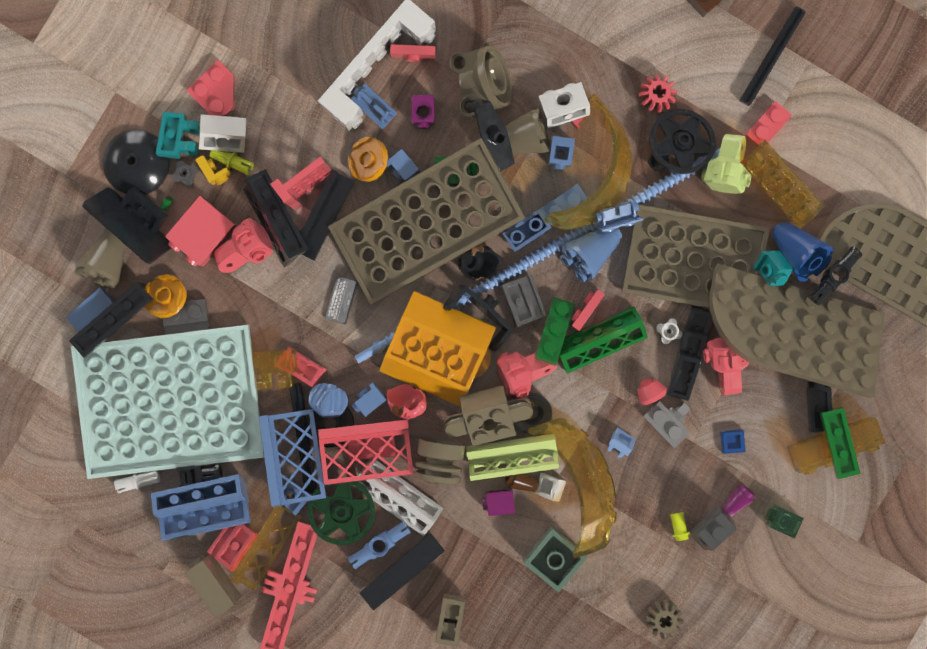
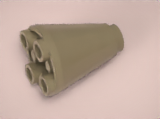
M106 229L76 263L74 273L83 278L88 276L94 279L93 283L99 287L106 288L108 286L115 288L119 283L126 245Z

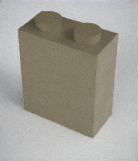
M201 554L187 565L190 569L184 573L215 618L234 606L242 597L213 555L209 554L205 557L204 554Z

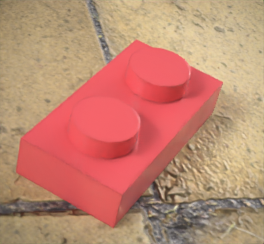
M774 101L745 136L762 150L792 115L778 102Z
M597 289L595 292L590 291L583 300L586 305L581 311L577 309L570 319L573 321L571 327L580 331L605 296L603 292Z

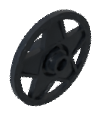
M674 109L661 115L653 124L650 131L649 144L653 156L664 168L678 174H690L704 168L712 159L715 152L716 139L712 127L701 115L687 109ZM675 115L690 116L683 124H679L670 118V116ZM701 124L707 131L710 141L698 135ZM659 125L666 138L655 144V133ZM694 154H708L702 163L692 167ZM674 155L679 167L669 164L662 157Z

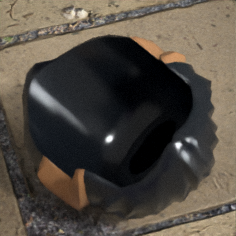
M479 244L460 255L458 268L469 279L478 281L480 278L492 276L503 260L492 248Z

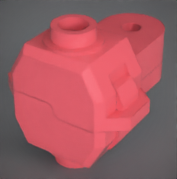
M248 218L233 229L232 238L215 250L214 257L219 270L223 273H230L248 261L254 264L263 262L272 254L273 246L264 227L253 219Z
M715 338L707 342V349L703 350V358L705 363H709L714 370L718 371V383L722 396L741 393V370L748 366L749 362L732 351L722 338Z
M506 352L498 356L496 372L510 398L517 397L518 399L529 394L532 381L555 371L557 364L554 366L534 359L536 353L524 357L517 352L512 354Z

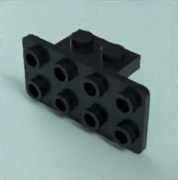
M135 186L128 190L124 199L113 189L107 187L85 200L82 204V207L145 263H153L172 249L168 245L170 241L159 231L168 215Z

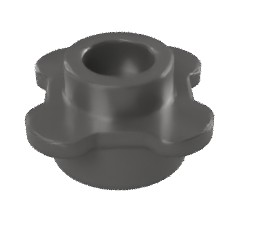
M178 161L176 163V172L172 175L173 181H180L186 186H191L197 173V167L195 165L189 166L184 161Z

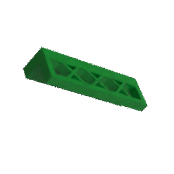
M633 306L566 336L559 355L566 373L568 374L648 338L643 320ZM637 328L640 329L641 333H638L634 336H629L631 331ZM619 339L616 344L608 345L611 340ZM599 348L596 353L588 354L590 349ZM575 356L579 357L576 362L568 365V359Z

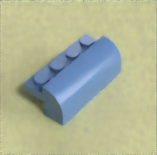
M239 474L151 493L153 515L159 518L162 541L251 523L248 505L250 503L246 484Z

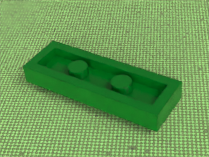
M556 297L553 298L534 359L556 366L573 313L574 303Z
M844 407L820 412L836 478L842 479L861 474Z

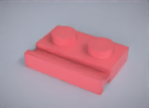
M247 524L224 528L207 553L213 555L228 570L235 571L259 534Z

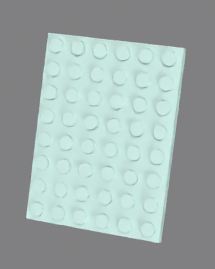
M249 325L103 342L85 358L81 356L74 346H71L87 479L174 469L191 465L199 466L264 458L259 422L260 409Z

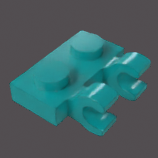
M163 112L156 155L158 157L180 159L181 153L197 156L199 147L196 146V142L183 141L184 132L200 135V122L186 120L187 116L182 113Z

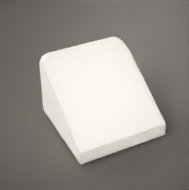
M541 472L538 479L539 486L534 494L559 502L566 481Z

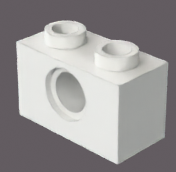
M581 82L577 84L570 83L564 86V88L555 91L549 90L539 95V105L548 129L590 115V104ZM568 102L567 105H560L559 103Z

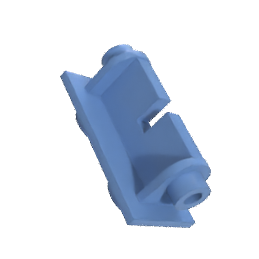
M365 83L354 91L351 100L380 128L384 129L397 115V112Z
M630 201L617 205L618 213H615L614 207L598 210L594 214L596 222L592 224L601 232H612L618 227L632 226L636 222L643 221V218L636 214V211H639L637 202L633 203Z

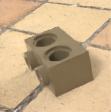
M447 593L443 594L435 643L458 646L466 597Z

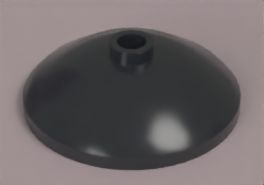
M133 129L118 134L109 142L103 155V170L107 180L116 190L127 194L128 190L135 186L140 192L147 195L157 190L163 184L169 172L170 158L158 157L156 155L158 137L144 130ZM135 157V164L130 165V158Z

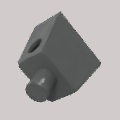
M718 505L689 532L702 549L713 551L736 531L735 521Z

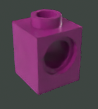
M411 95L412 125H417V129H429L430 125H435L434 95ZM422 107L430 111L429 115L425 118L417 115V111Z
M513 489L486 491V497H482L483 511L488 510V516L515 513Z

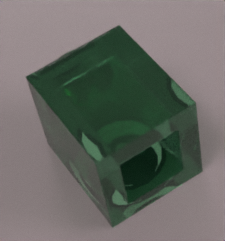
M774 504L773 508L767 511L765 516L767 522L765 525L795 539L804 518Z

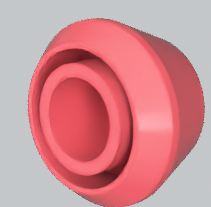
M651 377L639 383L640 387L637 389L639 403L643 405L659 400L666 395L667 388L657 379L652 380Z

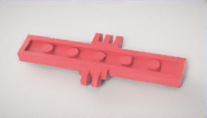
M298 521L283 573L270 569L267 570L266 574L275 578L274 580L265 578L264 583L271 585L272 588L263 586L261 592L275 596V600L260 649H284L297 603L304 604V601L314 602L315 597L307 595V592L316 594L317 588L309 586L310 582L304 580L318 536L310 523Z

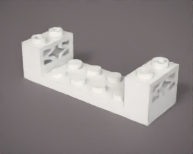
M405 0L318 100L321 107L348 131L352 128L356 129L362 123L363 119L361 117L364 114L361 108L347 97L346 94L350 95L358 86L356 84L361 77L365 78L371 72L372 67L370 66L376 60L380 61L387 52L385 49L390 43L395 44L401 37L400 32L403 31L416 44L424 46V44L429 45L436 37V34H434L436 32L435 21L411 0Z

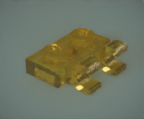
M296 349L252 352L254 374H259L256 382L257 390L272 388L271 373H279L276 380L277 389L292 388L291 372H297Z

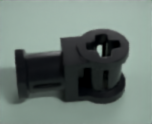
M220 463L204 467V465L176 467L180 475L181 485L179 487L223 478Z

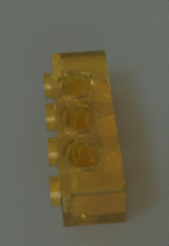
M766 140L755 147L740 162L799 228H802L814 219L825 207Z

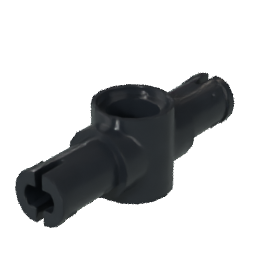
M851 246L841 260H837L833 266L823 272L820 284L809 295L811 301L816 299L814 301L816 305H821L830 292H834L839 285L848 280L851 268L863 256L860 251L855 253L858 250L857 248ZM833 271L839 275L838 281L833 278Z

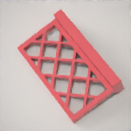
M319 157L285 184L277 178L270 185L285 204L297 211L303 206L299 199L327 179L332 170Z
M408 420L318 430L324 485L414 474ZM404 435L405 445L400 451L389 443L394 436ZM383 437H390V438H389L388 441H386ZM373 438H379L385 443L378 454L367 446ZM368 439L366 443H363L361 440ZM350 441H357L363 446L356 456L345 449ZM339 442H346L343 446L339 444ZM334 443L340 448L333 459L325 453L324 444ZM386 446H389L398 453L391 463L380 456ZM365 448L375 455V458L368 466L357 458ZM404 449H406V456L402 453ZM342 451L353 458L346 469L335 461ZM399 455L407 461L408 470L399 471L392 466ZM326 458L331 461L328 465H326ZM377 458L388 466L383 473L377 474L370 468ZM354 461H357L365 468L360 476H354L347 471ZM333 463L343 472L337 479L328 480L327 470ZM389 468H391V469L394 470L395 472H387V471H388ZM367 470L372 473L370 475H364L367 472ZM345 473L350 476L342 478Z

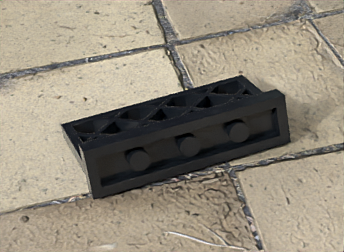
M265 169L245 178L246 186L243 191L262 227H264L269 235L272 246L285 268L291 265L299 255L307 252L309 249L283 200L270 185L273 181Z

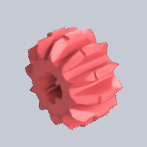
M655 74L654 80L651 77H647V84H641L640 88L643 92L639 93V97L646 98L641 103L643 106L647 103L650 104L648 111L651 112L654 106H656L657 113H660L662 106L668 110L670 108L669 103H675L676 99L671 95L677 94V90L670 89L675 84L674 81L666 83L668 76L665 75L660 80L659 74ZM656 89H658L659 93H663L660 98H658L657 94H653Z

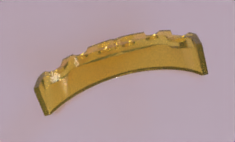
M593 94L588 101L590 107L597 109L603 114L604 128L612 134L613 154L611 165L601 186L587 200L567 210L550 212L544 218L543 222L562 230H572L596 222L594 214L598 213V210L615 207L626 190V184L630 179L632 156L628 137L618 118L596 94Z
M557 418L529 428L528 432L535 436L555 434L558 454L569 469L576 485L581 508V528L577 545L572 553L573 557L577 558L592 554L607 547L610 542L608 538L612 524L616 523L617 517L613 499L616 498V491L612 475L609 472V466L598 447L595 448L588 440L589 435L584 430H578L563 418Z

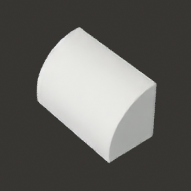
M201 114L199 149L244 153L246 118Z

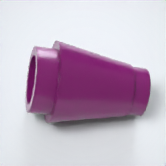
M742 484L740 487L737 486L722 508L732 517L753 503V499L756 496L747 486Z

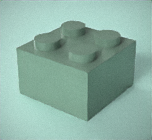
M550 526L523 558V563L559 593L585 562L587 556L553 526Z

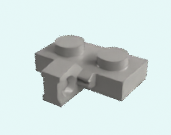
M658 400L643 415L673 448L690 434L682 425L686 421L683 416L690 410V407L685 402H682L676 409L673 406L667 409Z

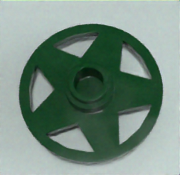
M357 481L338 483L333 497L326 496L325 499L309 501L308 519L314 532L324 541L335 545H348L363 538L370 530L375 517L373 498L370 492ZM351 485L360 489L367 499H353ZM320 486L315 490L313 495H318L320 493ZM313 506L325 515L319 528L313 517ZM370 512L369 521L361 532L357 518ZM340 528L350 539L338 540L328 536Z

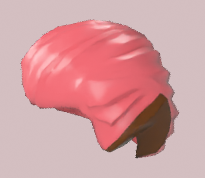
M402 384L386 391L388 406L396 417L411 420L425 412L427 405L426 396L419 387L414 389L411 384Z

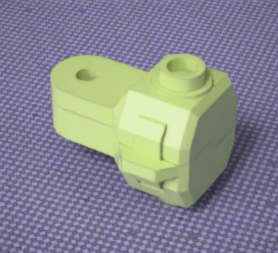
M724 135L719 156L709 161L707 169L702 171V182H705L711 190L738 194L743 193L745 187H749L751 174L742 165L746 150L745 136Z

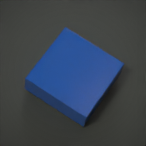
M743 429L720 431L723 454L746 452Z

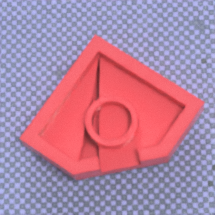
M219 60L186 90L210 115L227 116L235 108V76Z

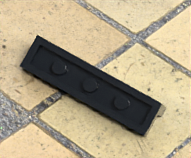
M333 169L300 233L309 249L302 255L314 261L330 232L328 226L335 222L354 184V181L340 175Z
M135 283L69 340L83 358L92 353L154 300L145 290L146 285L144 283Z

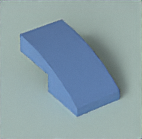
M101 287L66 318L79 332L109 307L114 300Z

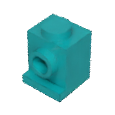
M780 250L762 251L753 267L755 271L760 272L769 286L784 285L793 270Z

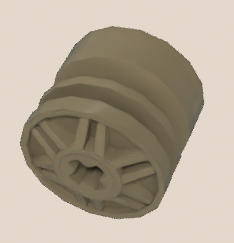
M419 438L417 454L426 457V461H417L415 466L425 470L414 471L413 477L436 485L459 484L461 477L451 473L462 472V468L453 465V461L464 459L465 445L452 441Z

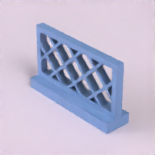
M313 409L271 416H259L271 506L279 507L325 499L326 493ZM309 415L310 425L304 431L295 422L300 416ZM293 417H295L293 421H290L289 419H287V418H293ZM284 419L290 425L281 434L275 430L274 420ZM292 426L303 433L296 444L285 437ZM310 429L312 430V436L308 434ZM276 434L280 436L278 441L276 439ZM305 435L312 439L314 444L309 453L298 446ZM283 439L293 445V448L286 457L278 452V445ZM296 448L306 455L299 466L288 459ZM313 451H315V458L311 456ZM279 456H281V457L284 459V460L281 462V464H280ZM308 458L315 461L317 465L312 475L301 468ZM286 461L297 468L289 479L281 474V467ZM299 470L309 477L302 488L292 482V479ZM317 472H318L319 481L314 478V476L316 475ZM282 478L287 481L284 486H283ZM313 480L320 485L321 494L311 496L304 490ZM289 483L300 490L294 499L285 500L284 490ZM302 492L307 495L306 497L299 498Z

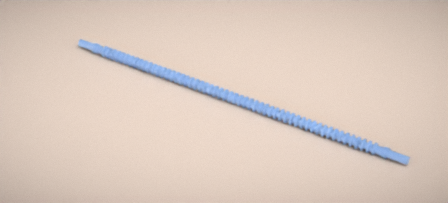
M720 148L715 150L711 160L719 156ZM707 155L698 157L692 167L702 163ZM671 172L670 177L665 176L664 180L659 179V183L654 182L652 187L648 185L647 190L643 188L642 193L637 192L636 196L631 195V199L626 198L624 203L632 201L633 203L637 202V204H645L646 199L650 201L651 196L655 198L657 193L662 194V190L667 191V187L673 188V184L678 185V181L681 180L683 182L685 177L690 178V174H674ZM615 204V213H618L617 205ZM592 217V221H586L587 224H581L580 228L575 227V231L570 230L569 234L564 233V237H558L559 240H553L552 244L547 243V247L542 246L541 250L536 249V253H530L531 256L525 255L524 260L519 259V263L514 262L513 266L508 265V269L505 270L503 268L501 273L497 271L496 276L492 275L491 279L486 278L485 282L480 281V285L475 284L473 289L471 287L469 289L477 296H482L483 292L488 293V289L493 290L494 286L499 287V283L502 282L504 284V280H510L511 276L516 277V273L521 274L522 270L527 271V267L530 266L532 268L534 263L538 265L539 260L544 261V257L549 258L550 254L555 255L557 250L560 252L562 246L588 234L590 231H594L596 227L592 223L596 222L595 218ZM463 295L453 308L460 309V305L465 306L467 301L469 303L471 301ZM391 332L390 336L385 335V339L373 342V346L355 355L357 362L361 363L376 353H383L389 347L395 333Z

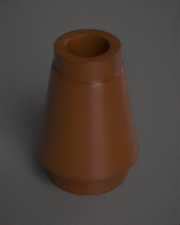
M527 473L506 476L504 482L511 489L536 492L539 486V480Z

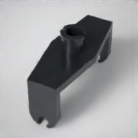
M481 98L472 100L473 103L468 102L466 104V108L469 111L475 112L480 138L483 139L500 171H503L515 164L508 131L490 101Z
M459 284L444 303L443 309L450 311L464 295L481 312L502 328L489 345L491 351H497L514 330L494 310L499 301L497 299L494 300L495 297L487 294L486 298L482 300L467 286Z

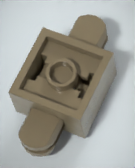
M504 386L460 396L462 413L445 417V433L450 438L469 434L472 446L516 436L514 422L532 417L531 401L527 397L508 401Z

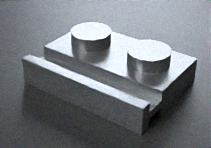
M532 274L500 286L515 327L547 316Z
M207 299L185 301L184 306L177 314L169 318H163L164 334L209 330Z

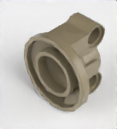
M489 45L468 53L459 52L451 56L449 65L451 70L459 73V84L464 95L460 103V111L464 116L476 117L475 112L467 110L466 104L468 102L473 103L472 100L477 98L490 101L494 109L510 104L512 99L511 77L503 56L497 48ZM463 58L465 59L464 68H462L461 61L463 60Z

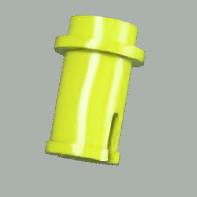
M684 512L670 514L674 531L672 537H675V541L689 539L688 535L690 532H687Z

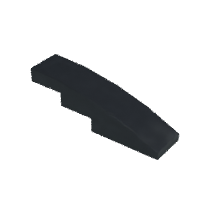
M695 306L690 308L667 391L668 396L689 401L701 365V356L712 321L710 310Z
M428 534L414 548L406 552L359 592L360 596L372 610H375L445 550L432 534Z

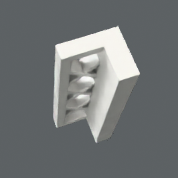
M370 459L366 465L368 466L373 459ZM375 460L370 468L378 474L383 473L387 467ZM365 468L362 469L358 476H360L363 473ZM367 470V472L364 475H370L372 473ZM399 476L366 480L370 483V486L357 481L370 492L373 501L401 521L404 520L408 526L422 536L428 532L444 509ZM380 493H384L389 499H384ZM398 506H402L407 512H402ZM416 519H420L427 525L423 527L416 521Z

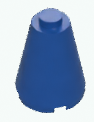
M781 222L774 227L772 238L792 266V272L799 281L805 282L810 280L808 277L812 274L818 276L830 264L832 260L830 253L834 252L829 244L790 222Z

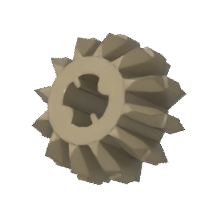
M664 600L663 605L660 606L658 602H655V610L651 607L648 608L652 615L645 616L646 621L650 622L646 626L648 630L653 629L652 634L655 637L660 634L661 639H665L668 633L673 638V630L681 631L677 625L684 623V620L679 618L683 613L681 610H676L677 605L675 603L669 606L668 601ZM661 617H663V618H666V617H667V618L669 619V621H668L667 623L664 622V621L661 622L660 618H661Z

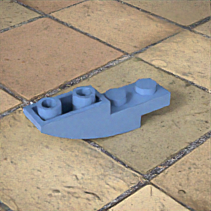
M577 184L502 234L514 252H516L591 203L580 184Z

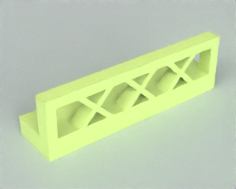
M555 434L466 446L470 481L559 468ZM547 457H553L554 461L543 462L541 460ZM522 461H530L528 465H520ZM500 464H508L506 468H498ZM486 467L484 471L475 472V468Z

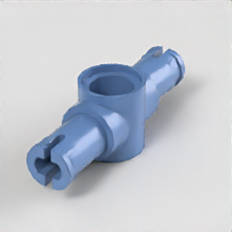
M403 520L391 530H385L374 535L369 542L364 544V548L348 557L350 563L354 562L353 568L357 569L370 559L374 560L377 557L384 556L390 548L396 545L395 542L411 533L409 526L405 528L407 523ZM382 540L386 548L378 550L375 548L374 542Z

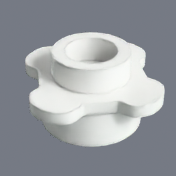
M669 319L667 323H660L656 327L657 332L661 334V341L664 344H669L671 340L682 337V332L679 331L675 319Z

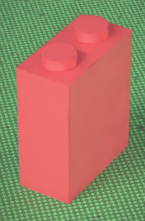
M199 196L165 237L170 241L168 245L177 252L181 250L187 255L185 259L193 266L198 264L204 267L214 255L215 250L227 240L237 225L204 197Z

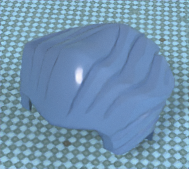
M320 383L311 389L309 405L323 418L339 417L348 405V397L341 388L333 384Z

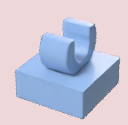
M617 427L610 439L608 451L610 452L615 448L619 451L618 458L623 457L624 454L628 456L633 450L636 439Z

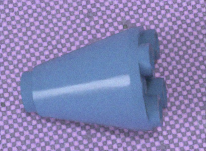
M615 228L612 232H601L599 229L594 230L562 246L563 254L560 256V259L565 266H570L575 271V276L580 282L590 281L598 274L622 238V234L618 228Z

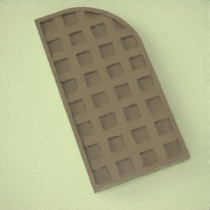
M888 204L859 206L834 218L824 228L818 238L829 244L834 252L830 253L832 260L826 269L833 266L837 260H841L851 246L857 248L858 250L855 253L860 251L863 256L851 268L847 282L927 327V223L902 208ZM835 271L832 272L834 275H836V276L839 277V275L837 274V272H835Z
M721 264L715 266L709 296L711 316L721 338L738 356L757 366L867 398H872L875 395L885 313L829 296L824 299L821 305H816L814 303L816 299L812 301L809 299L812 291L788 284L769 286L762 276Z

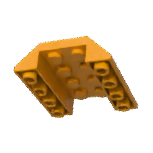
M414 291L379 371L461 407L460 396L467 395L496 326L455 308L446 311L443 309L444 303Z

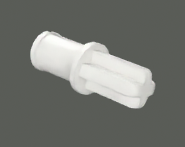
M158 471L143 474L134 473L133 476L116 479L114 486L118 494L132 489L141 490L143 486L159 483L160 474Z

